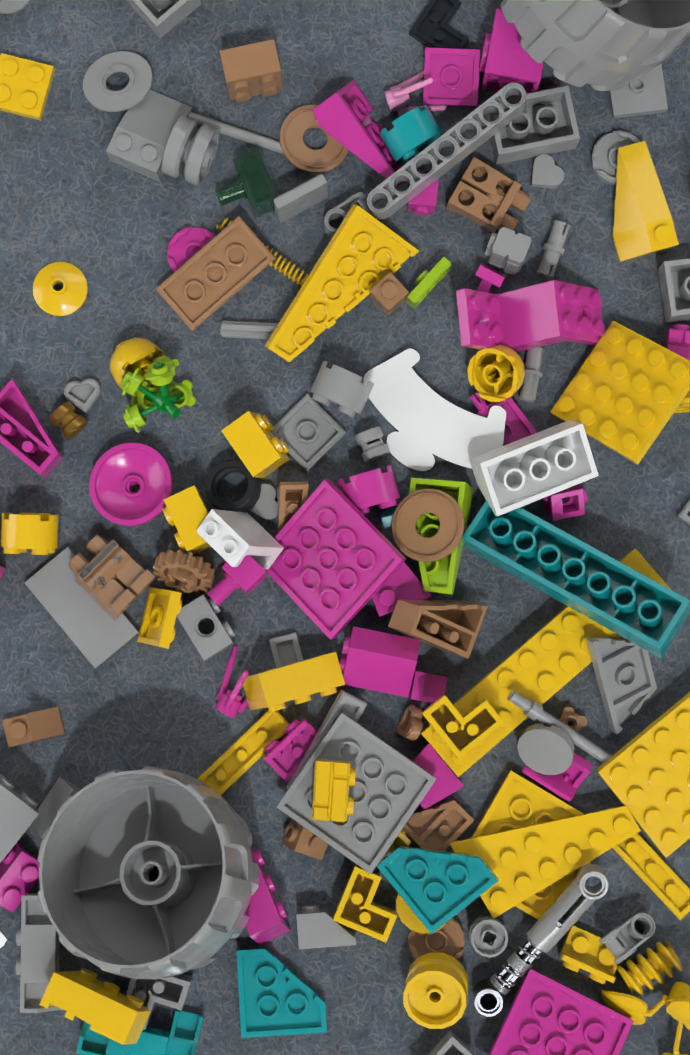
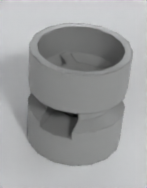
M485 914L476 917L471 922L468 930L469 940L478 954L490 958L498 956L505 950L508 943V934L498 918L493 919L492 915Z

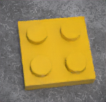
M1 53L0 111L41 121L55 72L54 66Z
M149 588L137 642L169 649L170 643L173 642L175 637L174 625L176 616L180 613L182 607V593Z

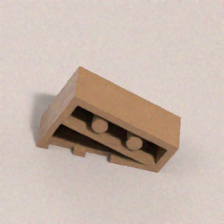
M398 600L388 627L445 652L469 659L488 606L468 600Z

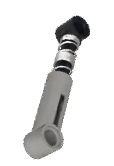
M591 863L582 866L575 880L526 933L528 941L522 947L519 946L520 950L518 952L514 951L507 959L508 963L505 966L502 965L503 969L491 978L481 980L476 984L473 993L476 1010L481 1015L491 1017L498 1014L503 1007V1000L511 990L510 986H515V980L525 975L532 967V961L535 958H540L541 952L549 953L593 902L606 894L608 891V881L604 870L600 866ZM595 876L600 879L596 886L591 887L585 884L589 877ZM490 993L495 996V999L485 1002L481 997L484 994Z

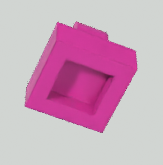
M482 263L475 274L482 278L477 291L489 293L493 284L500 288L507 275Z

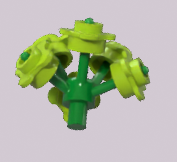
M160 356L155 358L152 364L148 365L145 377L139 374L140 368H137L134 373L129 371L122 377L123 380L120 384L124 387L122 395L125 396L128 393L133 396L131 398L133 406L127 403L125 413H123L124 422L130 429L134 427L137 433L141 432L140 427L147 424L145 415L158 409L162 413L167 412L175 419L181 414L180 407L195 405L196 398L192 393V382L187 379L183 380L182 383L172 381L176 374L175 368L179 366L177 359L171 360L170 357ZM145 379H146V380H150L151 384H153V385H155V386H153V387L149 386V385H148V382H146V381H144V380H145Z

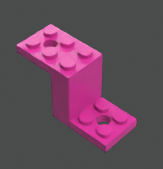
M552 280L498 295L466 288L456 291L462 347L482 350L497 345H505L512 348L515 352H520L563 341L596 346L605 333V325L602 321L601 313L602 298L598 289Z

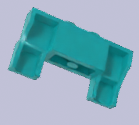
M176 1009L171 1032L147 1027L145 1030H142L137 1043L122 1045L91 1030V1025L84 1021L76 1054L195 1055L204 1015Z

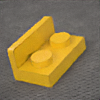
M575 925L569 929L558 954L560 959L564 961V967L575 972H579L580 968L590 972L589 978L601 984H605L606 980L614 983L616 979L614 974L618 964L616 965L614 962L615 957L606 945L599 942L602 937Z

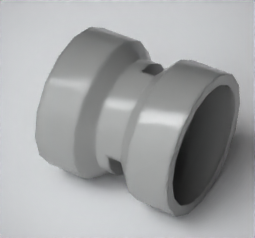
M381 427L368 429L355 436L357 444L363 449L362 457L365 463L390 454L388 445L383 443Z

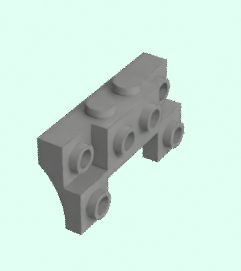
M25 893L21 896V929H17L16 944L21 946V958L16 960V975H20V1013L63 1010L56 1006H49L47 1009L39 1005L53 973L60 972V935L55 930L48 915L43 913L38 893Z

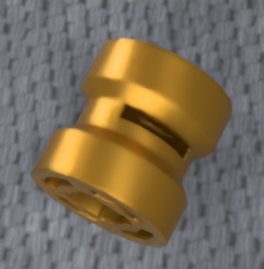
M69 401L58 407L49 417L54 426H61L62 435L68 441L76 437L88 425V421L82 415L75 414V407Z

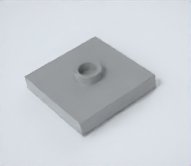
M659 64L640 79L631 81L623 88L609 91L612 119L667 112L668 106L662 64Z

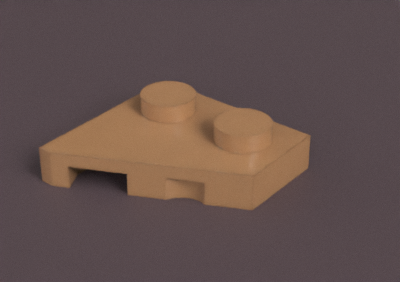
M451 800L412 814L402 829L422 849L446 851L451 846L449 842L455 841L472 824L474 819L455 800Z

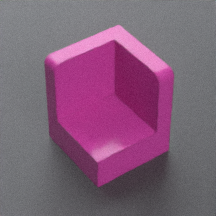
M414 671L410 699L434 703L441 696L445 695L447 677Z

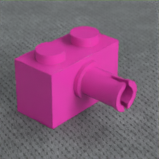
M246 555L238 567H232L223 559L222 561L225 564L222 567L224 577L207 592V595L218 606L236 588L238 590L241 588L249 595L267 577V572L250 555Z

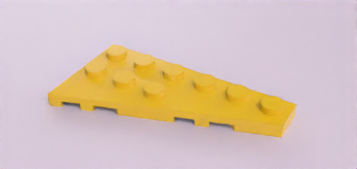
M353 204L268 339L265 347L285 361L291 362L311 345L320 333L326 328L332 327L340 316L345 312L348 313L367 297L370 289L390 272L395 273L401 268L400 265L409 257L415 256L419 250L361 207Z

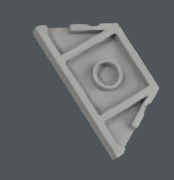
M589 637L586 640L610 731L618 734L622 731L623 728L620 725L630 713L635 715L642 707L643 702L649 699L657 689L649 653L623 637Z

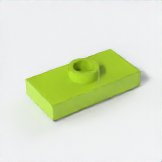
M443 257L430 272L425 270L417 278L415 283L418 285L406 299V303L411 308H416L450 271L451 262Z

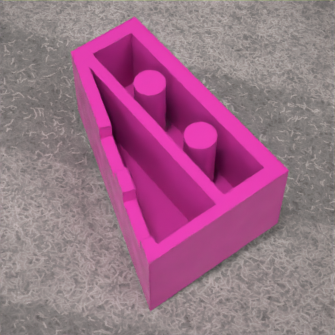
M11 379L0 392V442L46 479L64 457L20 386Z
M403 562L371 599L380 618L393 613L398 600H427L432 595L424 591L423 584Z
M251 846L253 862L259 865V886L257 891L251 896L246 913L250 916L246 928L249 936L259 945H262L291 930L285 919L287 917L282 902L277 901L274 895V891H276L275 884L270 874L266 876L262 868L266 864L259 848L254 850Z

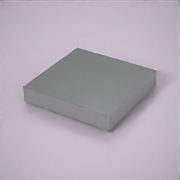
M323 174L308 180L273 200L275 215L279 223L328 198L327 181Z
M308 393L271 430L274 436L282 438L290 450L288 453L306 472L346 435V432Z

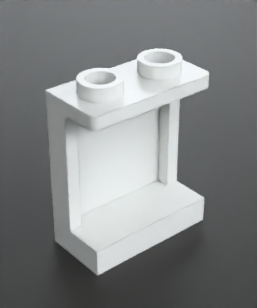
M212 509L197 529V533L232 567H238L244 557L250 555L263 569L268 570L284 549L247 512Z

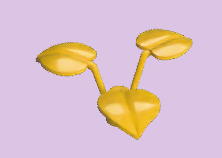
M675 982L669 995H662L660 1001L649 1010H647V1004L635 996L601 990V997L607 1008L633 1020V1025L644 1024L646 1016L651 1017L665 1004L667 1013L678 1021L673 1047L674 1054L665 1052L662 1055H688L680 1054L679 1052L683 1024L690 1030V986L688 984Z

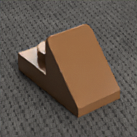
M308 482L279 483L276 489L278 533L308 499Z
M59 706L2 720L8 747L65 734Z

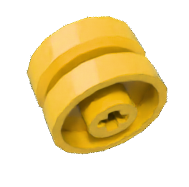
M430 952L419 956L409 967L403 991V1004L409 1017L417 1024L429 1029H443L454 1025L462 1017L467 1005L468 975L464 966L456 958L445 953Z

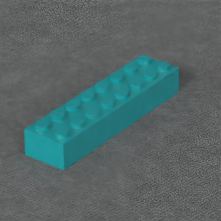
M485 501L462 537L467 550L661 659L690 614L689 599L522 508L495 516L488 502Z

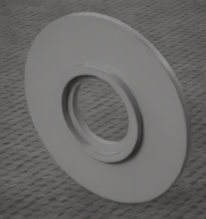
M127 51L112 52L100 57L88 68L83 79V91L90 104L97 109L107 112L124 111L137 105L146 97L152 86V71L148 62L138 54ZM116 72L126 73L129 76V83L125 88L118 91L107 88L106 81L110 75Z

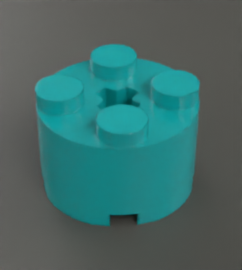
M423 105L421 110L417 107L391 122L394 126L393 129L388 132L384 128L379 133L396 163H400L401 166H404L418 155L419 152L443 135L427 105Z

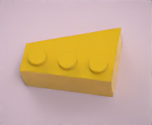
M332 652L247 676L243 688L250 710L268 708L269 712L286 708L285 702L294 700L296 705L312 700L311 695L320 692L321 697L337 693L336 687L345 685L337 653Z
M81 968L80 971L53 973L39 1004L40 1006L47 1009L49 1006L59 1007L67 1011L64 1017L73 1021L76 1016L90 1024L91 1030L122 1045L138 1042L151 1010L142 1006L143 1001L132 995L125 996L119 992L120 988L110 982H101L96 979V973L85 968Z

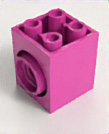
M498 8L495 13L492 33L487 32L485 36L479 68L480 72H484L481 91L497 93L504 86L510 83H517L524 87L526 94L537 92L544 61L536 63L520 45L521 36L514 24L506 22L502 9Z

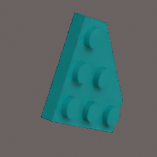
M399 846L377 865L378 869L431 934L499 880L481 856Z
M266 947L236 950L241 1038L327 1033L326 1001Z

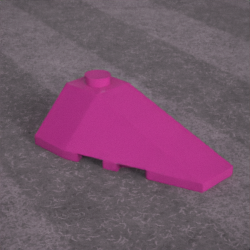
M352 80L313 109L312 112L315 115L317 124L322 129H325L331 137L387 179L402 166L400 163L395 162L379 133L384 128L381 124L377 125L372 120L369 113L374 110L356 82ZM404 181L398 183L396 187H399Z

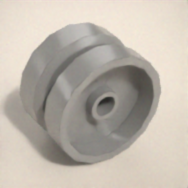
M183 115L180 116L167 141L162 160V173L178 178L184 172L187 183L198 187L202 186L217 152L220 138L219 128L204 124L198 130L196 120Z

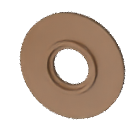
M305 105L292 111L285 118L279 136L281 149L289 162L295 167L310 173H323L336 168L348 153L346 147L317 124L312 110L319 105ZM310 128L321 129L327 137L326 145L319 150L308 148L303 141L304 132Z
M422 489L408 495L400 502L392 519V534L399 549L408 557L421 562L438 561L451 554L459 545L464 533V516L460 506L450 495L436 489ZM425 513L436 515L440 521L438 533L430 538L420 536L416 530L418 518Z

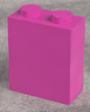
M353 626L351 638L345 637L342 653L347 654V656L342 655L340 661L345 685L408 698L417 663L420 640Z

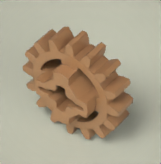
M167 550V553L160 552L153 566V574L158 576V581H165V586L174 587L176 591L183 590L185 593L194 591L197 594H200L201 590L207 592L208 588H211L215 577V570L210 568V563H203L202 557L193 556L191 552L185 554L181 550L175 553L172 550Z

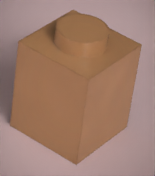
M390 272L370 289L369 298L389 317L406 302L409 292Z

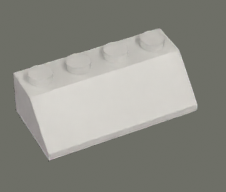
M573 420L563 422L469 459L477 485L495 516H500L599 476L583 423Z

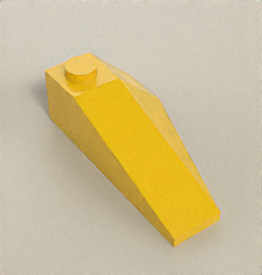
M645 141L619 147L617 151L616 197L614 200L615 213L612 238L619 262L667 250L679 245L672 216Z

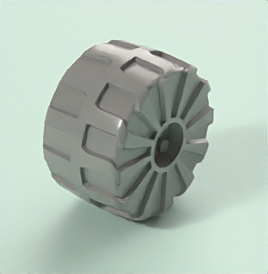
M503 0L500 4L506 22L514 24L521 36V47L536 63L544 61L553 68L555 77L563 82L576 87L590 84L593 89L598 91L618 90L631 81L640 79L664 62L690 36V0Z
M145 766L143 769L134 771L114 769L96 776L94 782L85 786L74 796L70 795L58 808V815L54 819L46 838L42 840L37 861L40 862V890L38 891V896L43 913L48 915L52 925L60 935L59 941L73 955L87 959L101 970L118 976L133 979H162L208 965L218 958L216 952L229 939L236 938L242 933L250 918L246 913L250 898L259 886V865L254 863L250 850L252 834L244 819L210 786L189 775L157 767ZM157 866L159 876L152 882L150 872Z

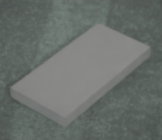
M67 547L29 578L25 584L93 667L97 669L138 635L139 631L124 613L114 620L83 587H80L75 582L77 576L72 572L68 564L76 555Z

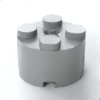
M323 361L310 390L313 393L312 399L328 407L331 402L339 405L337 410L352 418L355 417L356 413L361 415L374 383L368 381L366 386L363 384V377L334 364L329 369V363Z

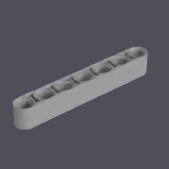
M510 83L504 86L374 188L367 197V205L371 214L377 219L390 217L522 114L527 105L524 87L517 83ZM511 95H517L521 98L517 104H510L506 100ZM490 112L499 115L498 119L493 122L486 121L484 117ZM466 130H474L477 133L472 139L462 137ZM445 147L454 149V153L449 157L440 155V151ZM423 164L432 166V170L427 174H420L418 172V168ZM402 181L410 184L409 188L404 192L396 190L397 184ZM383 198L388 201L384 208H374V203L378 199Z

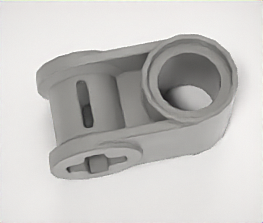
M363 192L352 195L326 213L324 217V232L329 238L332 239L337 229L329 225V222L334 219L342 222L353 204L358 205L372 215L364 200L365 195Z
M638 913L612 929L599 942L606 945L615 957L614 962L617 965L634 953L641 944L655 933V922L649 914ZM635 922L641 925L642 935L635 930Z

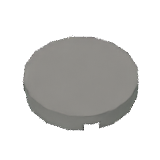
M621 130L613 131V133L600 137L594 145L591 155L592 169L597 177L606 184L616 186L618 148L641 141L633 134Z
M544 723L528 726L522 732L517 746L519 756L525 765L533 771L544 775H557L565 772L571 766L574 759L575 747L569 735L559 727L553 725L551 727L543 726Z

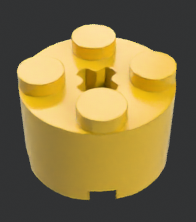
M2 513L1 547H3V553L21 554V552H27V549H31L32 555L55 553V549L58 548L59 514Z

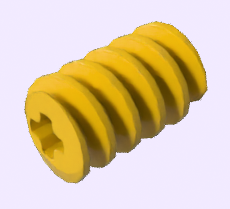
M666 939V947L662 943L656 942L657 952H654L651 948L646 949L647 959L641 954H637V965L631 960H627V971L621 966L617 967L620 976L632 995L633 991L643 996V985L653 990V979L660 984L664 983L662 973L672 978V967H675L680 972L683 971L678 956Z

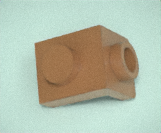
M292 818L284 830L283 845L295 852L322 860L328 846L325 841Z

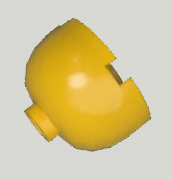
M132 338L121 342L115 348L110 360L112 377L123 390L124 387L120 384L124 375L129 371L134 373L137 368H140L139 374L145 377L148 365L152 364L155 358L166 355L157 345L145 338ZM146 379L144 380V381L148 382V385H149V386L152 385L151 382H150V380H146Z
M497 345L478 351L470 359L467 369L470 385L475 386L479 391L477 394L481 398L490 402H501L513 396L523 385L525 378L524 363L520 355L505 345Z

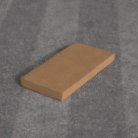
M238 216L158 286L156 290L190 330L194 331L276 258L241 217Z

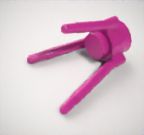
M234 645L220 691L215 698L218 700L215 708L231 718H235L238 712L242 714L248 705L247 699L245 698L241 702L243 697L238 694L249 674L247 670L243 671L233 691L228 689L226 692L238 651L237 645Z

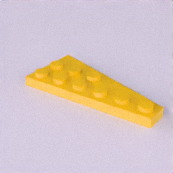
M622 805L449 843L455 853L481 856L499 878L498 882L480 895L494 919L641 830L627 806Z

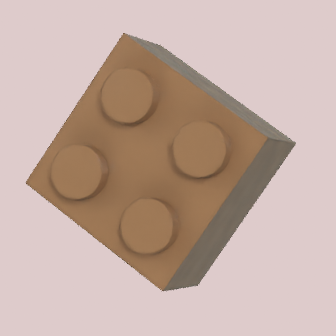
M274 39L220 50L230 101L245 102L255 95L273 96L278 93V90H283L281 68Z

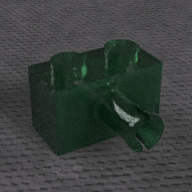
M259 149L233 159L238 182L215 189L220 206L222 207L244 197L248 201L254 218L275 211L273 200L277 198Z

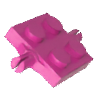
M477 393L469 398L479 410L477 414L479 416L488 418L489 411L493 406H500L506 411L503 446L537 433L511 397L501 402L490 403L489 405Z

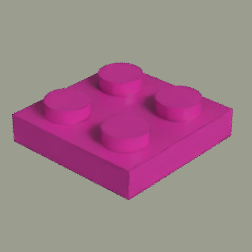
M425 48L424 80L432 78L433 83L423 87V105L477 107L480 50Z

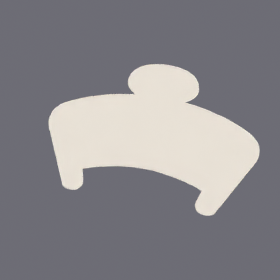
M409 348L374 367L364 375V385L367 386L368 381L374 383L369 399L388 422L399 431L392 432L387 436L386 442L390 453L407 467L417 471H427L435 464L434 454L449 462L472 469L469 459L503 446L506 411L500 406H493L489 411L488 418L468 412L442 398L412 369L420 360V355L416 350Z

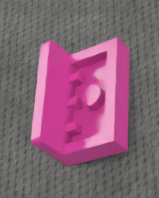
M305 718L300 722L297 719L293 720L284 729L287 734L280 741L275 738L264 749L266 752L263 756L264 761L267 764L269 763L286 782L294 775L317 733Z
M574 753L571 766L563 773L544 775L533 771L527 765H524L522 772L563 799L571 801L579 785L591 772L593 764Z
M19 842L13 846L0 863V906L12 913L21 903V896L29 893L39 880L40 862L37 861L38 858L24 850Z

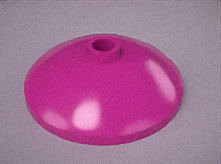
M140 443L120 444L106 451L96 462L90 476V496L98 512L109 521L122 526L142 525L156 518L162 512V508L166 507L164 499L170 497L172 493V473L166 460L153 448ZM134 484L140 485V489L137 492H132Z

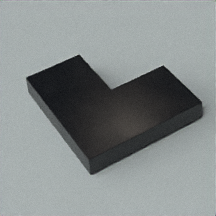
M431 0L409 31V35L428 48L465 49L469 39L448 26L462 3L458 0Z

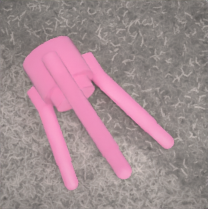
M424 71L399 85L390 87V90L384 91L390 112L397 111L398 115L401 116L417 107L421 110L423 106L406 107V104L411 103L408 93L433 83V79L428 78L413 84L424 78ZM442 105L427 106L430 112L446 110V106Z

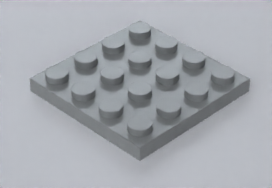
M342 712L277 808L371 874L437 778ZM317 759L352 761L351 768L357 769L356 785L350 786L349 797L355 798L354 815H348L347 822L312 819L315 761Z

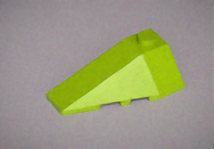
M411 478L409 495L422 489H436L447 493L458 503L464 516V535L470 516L473 488L466 482ZM432 513L421 515L416 522L418 534L425 538L433 537L440 529V521ZM462 539L456 549L445 558L433 562L418 561L425 592L453 595L464 545Z

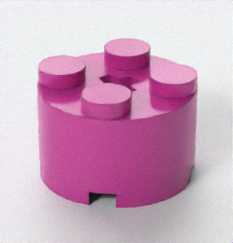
M391 465L385 467V473H382L381 468L350 476L348 477L350 483L344 484L343 479L337 480L339 489L362 514L369 513V507L377 504L379 509L397 505L396 499L400 498Z

